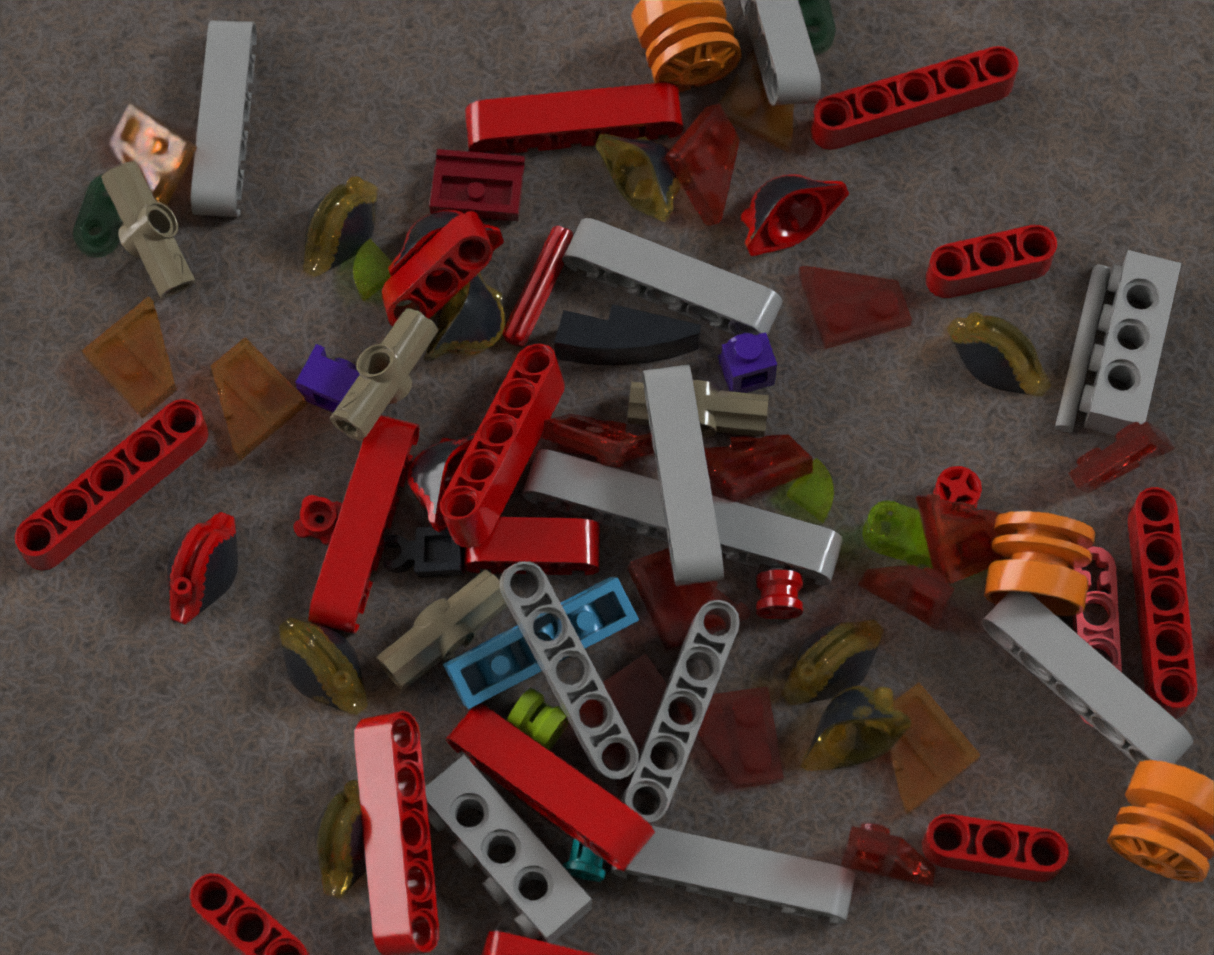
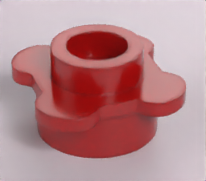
M309 495L302 500L300 519L293 525L294 532L300 538L310 536L320 539L324 545H329L342 503L338 501L332 503L327 498ZM322 516L324 518V521L322 523H317L315 521L316 518Z

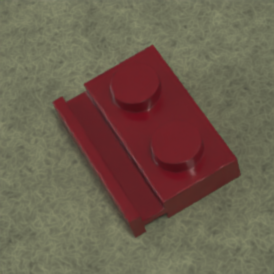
M437 149L429 204L430 213L441 210H457L465 214L466 212L473 211L482 219L519 222L525 156Z

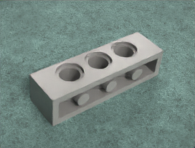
M1128 250L1122 266L1113 265L1107 286L1108 291L1115 292L1112 305L1104 304L1098 324V330L1106 333L1103 345H1094L1088 367L1089 371L1096 372L1093 386L1085 384L1079 405V411L1087 413L1083 428L1138 441L1146 423L1181 263ZM1137 300L1143 303L1146 309H1136L1128 301ZM1129 340L1136 345L1137 349H1126L1118 341ZM1109 380L1122 381L1126 384L1128 390L1121 391L1113 388Z
M465 755L461 756L425 786L429 825L437 833L445 829L456 841L451 846V849L468 869L476 864L488 878L482 884L491 897L500 906L508 901L517 911L519 916L514 921L527 938L534 940L540 938L543 942L552 944L592 909V899ZM466 809H477L484 815L481 823L471 828L460 825L457 819ZM500 844L509 845L516 851L513 859L504 864L495 863L488 857L492 848ZM531 880L543 882L548 888L546 894L541 899L535 901L525 899L520 894V890L526 882Z

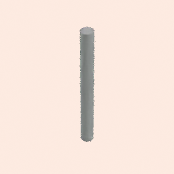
M1094 265L1057 415L1056 430L1068 433L1073 432L1111 271L1110 268L1104 265Z

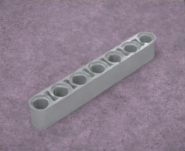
M541 449L536 451L522 492L523 498L528 502L536 505L538 501L548 503L547 508L581 517L582 513L593 516L592 520L624 530L626 526L637 529L636 533L668 542L658 480L552 450ZM712 496L721 552L726 554L725 559L759 568L760 564L770 566V570L795 571L803 576V581L805 577L816 580L815 584L824 586L831 583L843 538L839 533L822 526Z

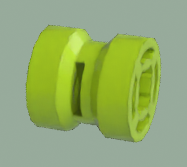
M533 687L529 688L520 697L506 720L549 751L569 724L561 706L552 707L546 703L544 695Z

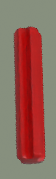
M555 226L551 229L502 331L504 340L507 343L518 347L526 345L563 268L564 263L562 259L573 238V232L570 229L561 226Z

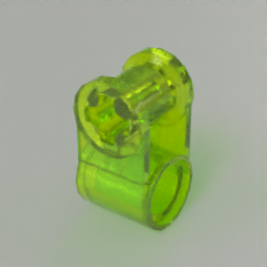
M886 500L878 502L871 508L867 521L863 526L862 537L867 547L876 553L905 561L914 567H917L918 563L929 566L928 571L942 572L947 562L957 525L954 521L943 515L920 511L895 501ZM882 521L891 524L890 533L881 531Z

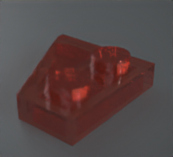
M720 104L707 106L665 156L706 226L719 224L723 218L740 138Z
M1146 421L1143 424L1134 422L1120 430L1115 435L1117 441L1103 450L1095 448L1082 455L1076 461L1078 467L1068 474L1078 489L1090 493L1139 468L1138 461L1158 448L1164 455L1174 450L1175 447L1166 433Z
M789 434L766 435L761 438L749 436L730 437L731 446L704 447L709 478L732 502L748 498L759 492L813 473V458Z
M934 493L916 496L937 585L952 584L987 570L992 562L1009 560L996 554L991 548L992 541L999 536L994 530L995 520L1002 513L988 509L978 510L974 505L961 501H946L940 499V495Z
M913 564L867 569L858 586L935 630L938 629L947 613L955 589L948 585V579L938 571L928 567L922 570Z
M768 686L713 694L697 734L710 755L714 756L720 764L722 771L735 789L783 782L784 776ZM677 702L678 711L691 723L692 712L690 708L682 702Z

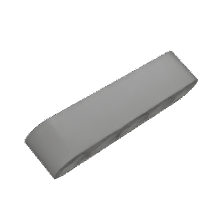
M740 0L770 104L817 103L821 92L820 73L798 0Z
M215 20L209 22L191 186V209L194 216L239 217L240 209H236L237 200L242 198L244 170H240V163L246 157L248 131H244V122H249L252 92H248V83H253L255 54H252V45L257 43L255 22Z
M591 218L581 220L562 259L563 263L572 271L576 272L577 269H581L587 272V277L612 287L624 286L629 288L627 293L658 304L659 301L669 304L668 309L698 321L702 317L711 321L710 326L736 336L743 333L758 335L765 332L768 336L783 303L782 298L766 286Z
M690 365L643 370L644 394L675 585L682 586L724 580L722 552Z
M523 561L511 565L503 572L500 578L499 588L591 765L598 773L608 778L621 779L629 776L638 764L639 754L637 747L545 573L532 562ZM519 570L529 572L535 579V590L528 598L516 596L510 587V580L513 574ZM542 613H548L557 620L558 632L550 641H542L535 635L533 630V623L536 617ZM566 656L575 658L581 668L579 678L571 684L561 682L556 674L558 662ZM590 699L598 701L603 708L601 722L593 727L585 726L579 717L581 705ZM618 742L625 749L626 760L620 768L609 770L603 764L602 752L609 744Z
M1009 591L982 619L984 629L999 645L1136 765L1140 761L1146 760L1175 764L1193 745L1190 733L1174 717L1029 592Z
M709 601L702 606L693 619L639 753L638 764L631 773L621 802L635 812L637 811L632 803L634 793L644 790L653 794L657 802L655 813L652 815L638 813L650 825L657 822L669 807L738 632L740 623L738 612L726 601ZM711 614L721 617L726 623V634L714 636L708 633L704 627V617ZM699 658L705 661L709 667V678L700 681L690 677L686 670L687 660ZM682 702L688 705L692 712L691 723L679 725L673 722L668 713L669 704ZM656 746H664L670 749L675 759L673 768L662 770L654 766L650 757L651 749Z
M652 826L655 834L625 871H620L613 866L611 867L612 874L621 878H627V874L639 876L638 881L672 889L677 884L686 886V892L722 899V895L734 897L733 902L770 909V905L782 907L781 912L817 920L818 915L830 917V923L836 924L847 922L855 879V872L842 866Z

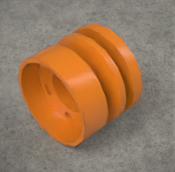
M641 0L636 4L631 14L632 23L640 45L646 50L647 64L651 68L655 83H671L678 87L679 92L690 90L692 85L700 87L724 78L737 66L741 59V48L738 40L734 37L732 25L726 21V9L722 0Z
M1012 511L998 515L995 520L994 530L999 536L992 541L991 548L996 554L1009 560L995 561L988 566L984 592L985 598L997 605L1009 591L1029 592L1056 616L1081 614L1085 610L1089 581L1085 575L1073 570V568L1086 567L1092 561V554L1087 548L1094 545L1095 531L1093 527L1069 517L1045 512Z
M1156 760L1140 761L1134 770L1125 793L1128 802L1132 806L1121 807L1115 818L1118 824L1113 826L1107 839L1110 848L1122 858L1150 872L1178 881L1202 882L1210 868L1208 860H1211L1214 856V841L1210 838L1214 836V781L1191 769L1169 762Z

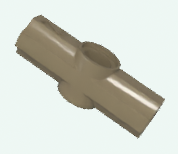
M125 162L108 170L101 178L123 222L119 228L120 242L127 252L137 258H141L160 298L171 297L193 286L195 279L173 237L178 231L176 216L166 205L156 202L137 162Z
M407 308L400 315L381 344L372 345L359 355L356 368L360 375L329 418L335 428L341 430L349 438L362 441L375 425L387 405L397 403L408 395L412 387V379L409 373L438 332L432 320L426 318L420 311Z
M693 380L702 438L712 437L716 432L755 437L765 436L769 395L721 391L720 387L714 383ZM631 382L627 423L650 426L643 383Z
M485 569L448 600L441 598L425 608L414 621V627L376 657L377 662L392 682L404 691L442 659L446 662L454 658L453 652L460 646L468 647L474 640L476 632L508 607L499 588V579Z

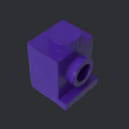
M766 332L758 335L743 333L731 338L726 344L722 345V351L718 355V360L729 391L748 393L775 385L778 364ZM761 373L760 375L742 380V378Z
M316 344L295 383L300 399L333 413L360 374L356 366L345 359L335 358L333 361L327 358L325 347Z

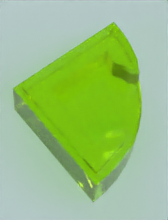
M371 238L359 249L353 265L355 286L363 301L383 288V285L391 277L389 266L392 262Z
M815 458L790 487L787 497L824 523L832 508L834 485L825 465L818 458Z

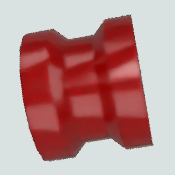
M953 466L943 470L937 478L932 495L933 506L937 513L945 519L952 521L964 520L970 517L976 510L981 496V481L975 472L963 466Z
M768 570L756 575V588L761 591V599L756 603V614L764 619H794L803 615V602L798 599V591L803 586V576L791 570Z

